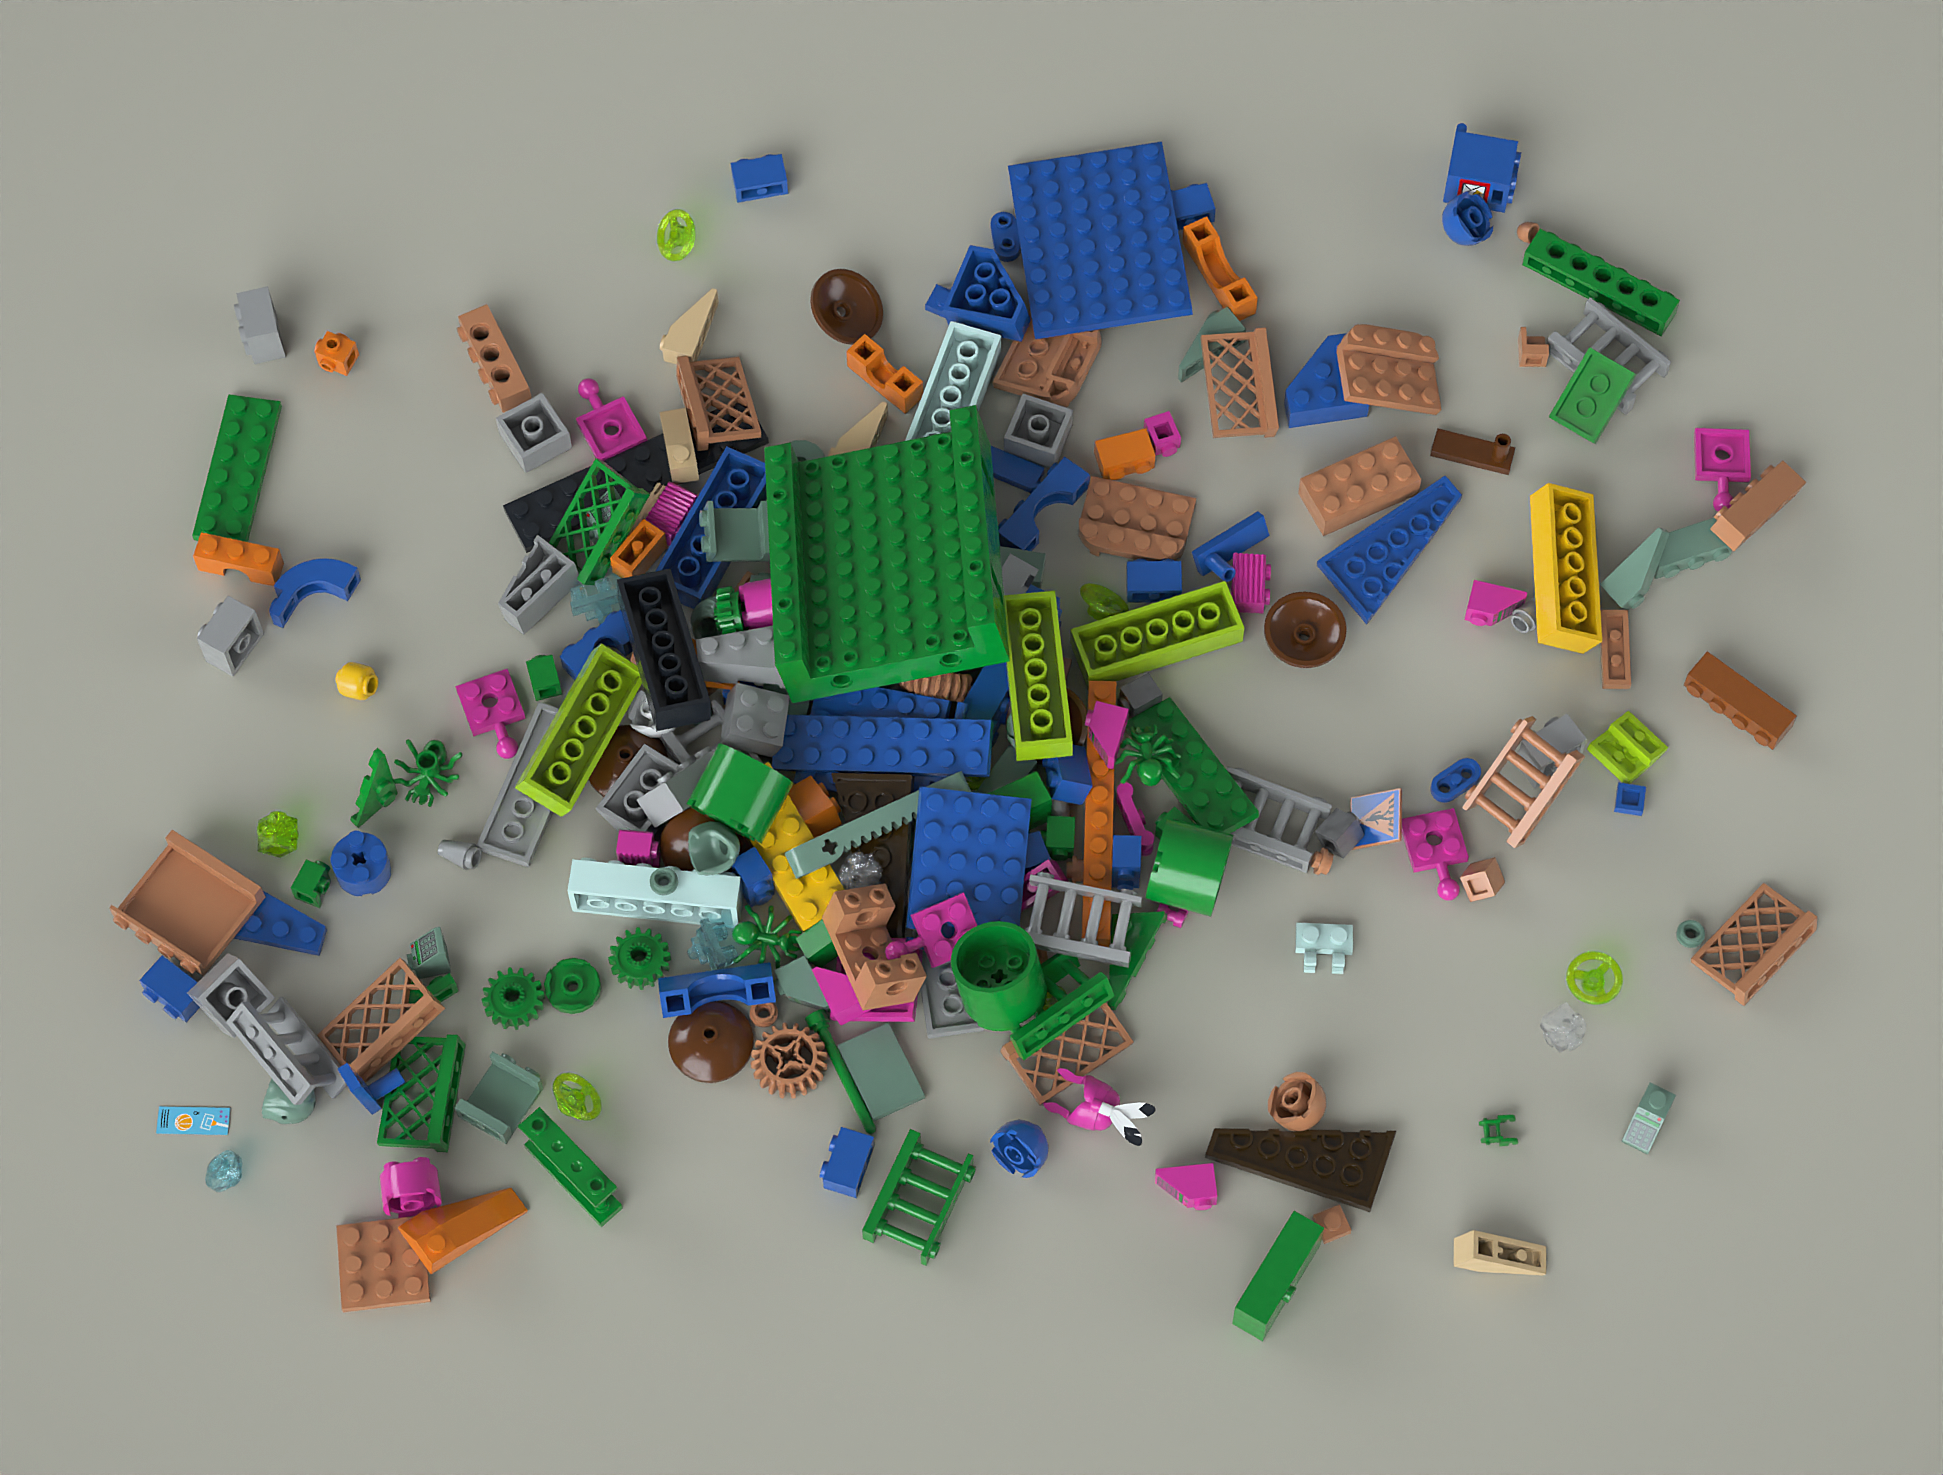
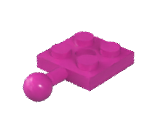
M587 378L579 383L578 392L580 396L589 400L594 410L577 417L576 423L596 458L604 461L647 441L644 431L624 396L603 405L598 396L599 385L595 380ZM610 426H615L619 429L614 435L605 433L606 428Z
M1695 428V481H1718V494L1713 500V506L1719 512L1724 506L1727 508L1731 507L1729 503L1733 496L1729 494V482H1749L1751 479L1749 430ZM1725 451L1728 453L1729 458L1726 460L1719 459L1715 452Z
M508 669L455 686L473 737L495 729L499 740L496 745L498 755L504 759L513 758L518 751V744L515 739L509 737L505 726L526 718ZM488 698L498 700L497 704L493 707L483 705L484 701Z
M1454 808L1402 818V835L1413 873L1436 868L1440 883L1437 886L1438 895L1446 901L1454 900L1459 895L1460 888L1458 883L1451 879L1447 866L1468 862L1469 858ZM1435 835L1442 842L1439 845H1431L1427 842L1426 838Z
M960 893L911 914L910 916L919 937L905 943L893 941L886 947L885 954L888 960L897 959L901 955H906L924 947L932 968L951 961L952 951L957 941L967 931L977 926L965 894ZM945 922L952 923L955 928L954 935L949 939L945 938L941 933V927Z

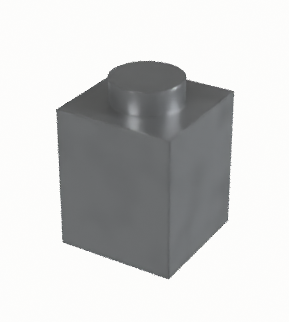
M1148 672L1120 687L1118 703L1120 707L1129 709L1128 713L1133 718L1160 703L1163 693Z
M1338 808L1315 831L1322 847L1327 848L1329 852L1343 859L1364 836L1359 818L1352 812L1346 813Z

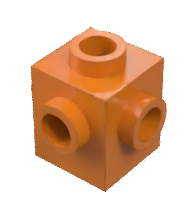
M327 331L323 339L317 341L314 349L318 364L322 369L328 372L335 371L345 376L349 374L359 356L356 342L350 340L342 333L334 334Z

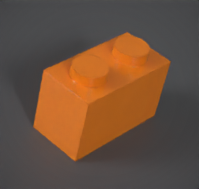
M1146 428L1095 441L1094 455L1103 479L1119 480L1125 475L1133 473L1143 474L1155 468V453Z
M643 519L610 557L613 573L620 578L645 574L667 548L665 532Z
M809 776L792 786L788 795L814 838L842 824L838 816L841 809L834 797L828 798L830 795L822 782L817 784L813 777Z

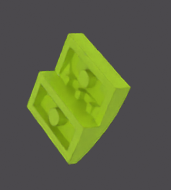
M1629 710L1611 723L1608 730L1593 740L1587 748L1622 783L1630 784L1637 779L1668 749Z

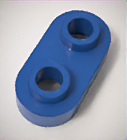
M998 212L992 217L990 223L993 248L999 260L1011 262L1017 259L1020 254L1016 218L1009 212ZM1000 222H1007V224L1002 225ZM1004 244H1010L1011 246H1010V247H1004L1003 245H1004Z
M1470 758L1460 759L1433 778L1430 787L1431 795L1439 802H1451L1479 782L1481 776L1480 765ZM1467 772L1471 777L1464 778L1462 773ZM1446 787L1449 792L1443 793L1440 791V788Z

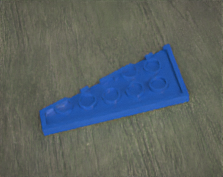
M1444 476L1317 561V567L1366 625L1460 502L1462 494Z
M263 891L266 898L233 938L320 956L327 929L323 924Z

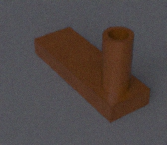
M1437 428L1430 456L1509 475L1516 447L1510 446L1511 438L1503 433L1496 436L1495 442Z

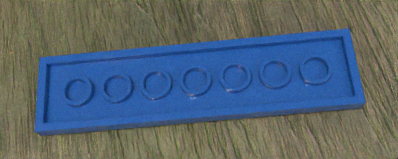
M787 715L783 746L773 756L772 768L775 771L932 776H951L962 771L966 777H989L994 722L992 720Z

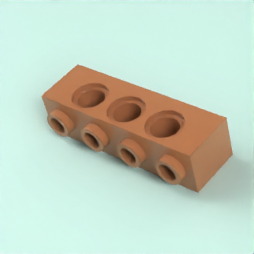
M483 305L458 316L460 327H457V332L461 341H467L470 348H467L471 361L473 363L478 362L480 369L477 371L482 383H488L491 390H488L492 403L494 405L499 404L504 413L530 400V388L488 305ZM480 337H487L484 340H477ZM490 358H497L494 361H488ZM503 378L508 379L505 382H498L500 379Z

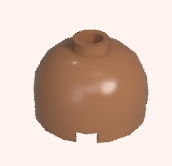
M1295 1072L1283 1078L1285 1082L1279 1088L1275 1086L1272 1089L1268 1099V1112L1278 1124L1288 1130L1305 1131L1311 1129L1320 1121L1325 1113V1092L1321 1085L1307 1073Z

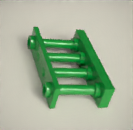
M1058 953L1043 962L1041 968L1047 992L1058 1002L1047 1010L1042 1008L1040 1013H1035L1033 1015L1035 1018L1023 1027L1020 1025V1028L1009 1030L1013 1033L1010 1035V1038L1018 1056L1023 1060L1027 1059L1113 998L1115 995L1105 974L1099 972L1090 979L1078 968L1081 965L1077 957ZM1068 974L1081 985L1069 994L1065 993L1056 984Z
M540 1107L518 1125V1128L529 1138L524 1144L525 1149L600 1227H603L623 1209L622 1204L612 1195L618 1189L617 1186Z
M910 1129L862 1229V1235L864 1240L874 1243L877 1235H886L921 1250V1264L927 1266L929 1259H935L939 1252L941 1243L938 1240L965 1182L970 1183L973 1179L976 1166H973V1155L969 1153L964 1163L961 1164L923 1148L924 1144H921V1133ZM920 1158L957 1174L958 1176L952 1189L911 1173L912 1170L909 1167L913 1159L918 1160ZM901 1184L904 1186L906 1184L912 1185L945 1199L946 1202L940 1215L901 1199L900 1195L897 1194ZM897 1209L934 1225L928 1240L887 1224L888 1220H885L888 1211Z

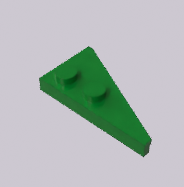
M379 748L373 751L368 764L373 769L371 776H364L360 795L355 803L360 810L350 818V821L357 828L363 825L382 807L389 806L398 794L386 756Z
M1165 911L1130 913L1124 942L1126 951L1131 952L1129 968L1112 964L1109 966V983L1115 995L1108 1001V1006L1111 1010H1116L1117 1006L1122 1003L1126 995L1125 989L1131 978L1136 977L1146 959L1147 951L1152 948L1156 941L1154 937L1159 927L1167 921ZM1112 914L1111 944H1113L1119 914Z

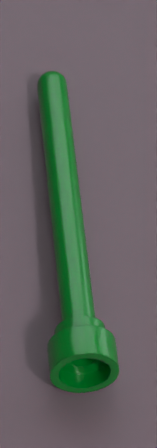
M817 1010L809 1014L805 1021L810 1030L817 1033L821 1041L824 1042L825 1049L866 1133L874 1134L876 1132V1125L829 1031L830 1018L826 1010Z

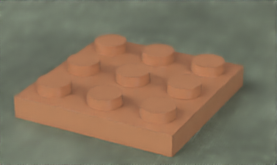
M414 1216L336 1225L341 1307L343 1312L431 1302L429 1272L398 1229L400 1225Z

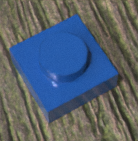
M936 284L925 304V310L945 318L942 309L950 289Z
M1618 782L1614 812L1642 816L1646 786Z

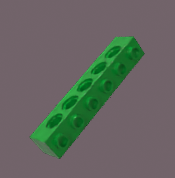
M1540 228L1524 254L1523 266L1587 299L1592 298L1595 302L1603 304L1608 310L1661 337L1677 313L1680 300L1675 298L1670 292H1663L1652 286L1648 281L1640 280L1630 275L1625 269L1615 267L1605 262L1603 258L1585 252L1578 245L1570 244L1552 232H1546ZM1551 255H1556L1560 258H1554ZM1574 267H1580L1583 270H1577ZM1597 279H1603V280H1605L1606 282H1601V281H1599V280H1597ZM1621 291H1627L1630 294H1624ZM1644 303H1650L1653 306H1647Z

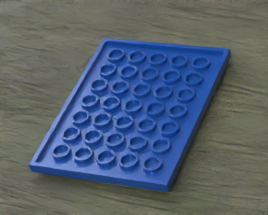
M1162 141L1008 166L1035 339L1193 315Z

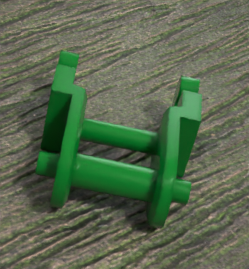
M1498 1115L1497 1119L1488 1120L1483 1118L1482 1121H1479V1126H1483L1484 1138L1480 1139L1481 1143H1486V1145L1499 1143V1147L1508 1146L1509 1143L1517 1145V1138H1503L1500 1132V1123H1505L1507 1120L1514 1122L1516 1120L1515 1115ZM1489 1126H1496L1497 1136L1490 1137Z

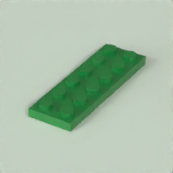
M228 394L192 534L195 541L199 540L202 532L248 542L282 409L281 401Z
M1170 697L1128 720L1125 731L1139 746H1141V743L1137 742L1130 734V726L1133 727L1135 733L1137 727H1140L1141 731L1144 732L1145 726H1150L1152 733L1154 731L1153 725L1156 724L1158 733L1150 742L1152 745L1163 734L1168 739H1173V743L1166 745L1162 742L1155 750L1172 746L1174 752L1181 755V759L1172 758L1169 752L1159 755L1171 760L1173 768L1180 774V778L1176 779L1170 774L1166 764L1161 762L1163 767L1162 779L1197 825L1230 834L1259 818L1257 808Z

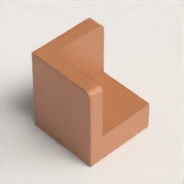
M1521 327L1518 336L1519 367H1546L1549 345L1545 344V337L1527 336L1526 327Z
M1495 857L1471 863L1460 876L1470 902L1495 896L1505 883Z

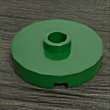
M568 958L556 963L557 965L546 974L544 982L546 998L552 1007L568 1014L581 1013L591 1008L598 1000L601 991V982L597 970L584 959ZM575 984L578 988L575 991H570L568 989L569 986Z

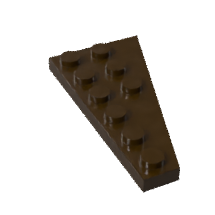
M831 773L833 782L836 785L837 798L842 809L845 824L914 793L915 776ZM902 821V826L898 829L892 826V830L887 834L881 830L882 835L879 838L875 839L871 835V840L868 843L861 840V845L857 848L851 844V853L854 865L857 867L860 887L886 884L895 904V908L886 924L891 938H905L912 821L907 825Z
M1214 1128L1205 1158L1371 1212L1396 1131H1279V1129L1250 1131L1249 1129Z

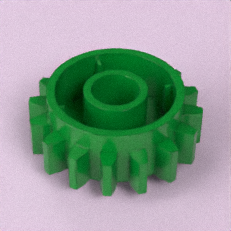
M732 586L718 588L716 594L717 607H714V616L717 617L714 619L718 620L715 622L718 631H722V635L749 630L743 624L742 612L746 611L745 602H741L739 591L735 592Z
M640 927L636 928L635 934H631L629 930H626V938L622 939L617 936L616 942L618 946H610V951L613 955L609 956L608 960L609 964L613 965L611 967L612 974L618 975L617 978L620 984L626 981L630 989L633 986H639L640 990H643L646 985L654 987V982L658 978L664 977L663 971L670 970L669 963H667L671 960V954L667 952L669 950L668 943L662 942L660 933L653 937L650 928L647 929L645 934L641 933ZM637 956L646 957V959H644V961L636 962L634 960Z
M508 967V974L506 975L500 970L497 971L498 979L489 978L488 982L491 987H483V993L486 997L482 998V1004L484 1007H487L485 1009L486 1016H492L494 1025L499 1022L502 1023L503 1029L514 1026L515 1030H518L521 1025L530 1026L529 1021L532 1018L536 1020L539 1018L537 1011L544 1009L543 1002L540 1000L545 999L544 991L540 990L542 988L540 980L534 982L535 977L532 972L525 976L523 968H520L518 973H513L512 968ZM511 996H519L517 1001H507Z

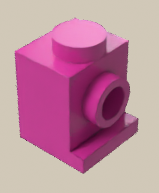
M1170 411L1144 419V429H1147L1155 456L1162 454L1163 457H1168L1175 454L1177 448H1180L1181 436Z

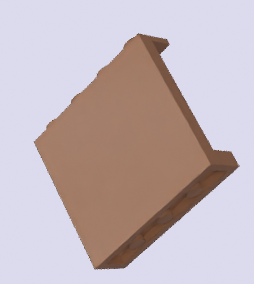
M171 830L165 837L168 846L119 907L116 908L111 905L109 909L114 917L112 919L113 922L120 928L126 930L129 927L136 932L135 936L147 945L150 942L158 946L157 950L166 958L171 959L174 957L181 961L179 963L180 966L189 973L193 974L196 971L204 976L266 897L259 885L174 830Z

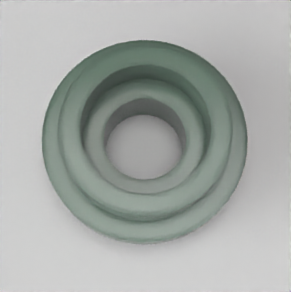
M659 868L650 876V887L658 895H669L678 886V877L670 868ZM663 879L669 881L666 886H661L659 882Z
M1687 920L1678 926L1676 937L1681 945L1695 948L1702 944L1705 938V930L1697 921ZM1692 932L1695 938H1688L1685 933Z

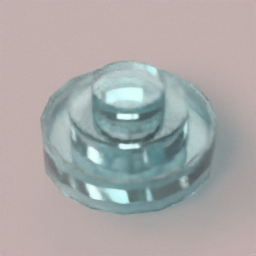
M226 1150L214 1157L207 1167L206 1185L215 1192H222L236 1186L242 1178V1158L231 1150Z

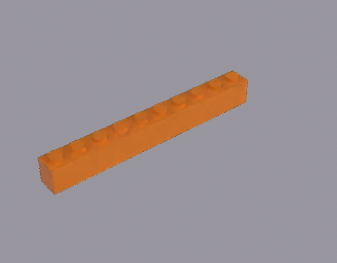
M1089 681L1088 710H1094L1096 701L1116 706V681ZM1088 726L1086 755L1093 786L1085 799L1083 885L1111 891L1114 769H1109L1091 742L1088 737ZM1083 896L1081 939L1085 938L1093 901L1092 897ZM1104 900L1096 937L1099 946L1108 948L1110 944L1111 901Z

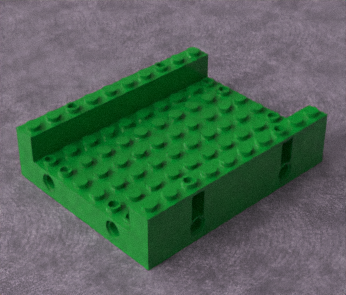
M976 405L949 410L951 432L802 462L798 461L791 442L764 447L775 666L792 703L1010 661L991 445Z

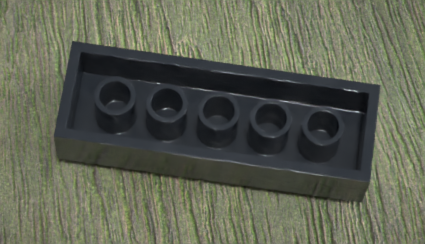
M671 569L617 579V599L656 732L711 720L710 698Z

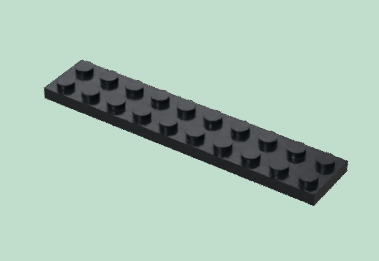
M736 403L732 408L743 413L747 407ZM716 409L710 413L717 415L721 410ZM726 414L722 419L732 424L737 418ZM745 422L738 426L743 430L753 429L751 425ZM760 422L761 438L708 443V450L697 451L691 431L698 475L715 468L726 446L746 454L768 444L769 439ZM717 424L712 428L713 433L726 431L725 428ZM663 433L604 460L606 464L634 486L643 488L649 494L657 483L667 486L669 481L672 482ZM591 466L503 505L504 512L526 553L532 550L534 546L533 541L537 535L546 542H550ZM601 469L596 475L597 486L606 483L605 472ZM621 484L615 485L616 491L622 498L626 488ZM607 488L598 490L599 498L608 491ZM592 492L586 493L583 499L585 508L593 506ZM579 515L574 516L571 520L572 531L581 529Z

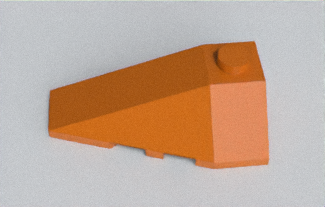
M507 1188L422 1211L400 1225L398 1229L429 1273L433 1274L527 1213L528 1210L514 1190Z

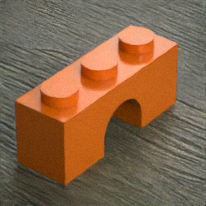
M866 334L846 351L847 367L904 414L921 400L923 381L905 366L896 370L887 361L884 349Z
M202 532L193 554L199 571L225 576L227 569H235L245 573L251 582L270 586L275 585L284 565L278 548Z

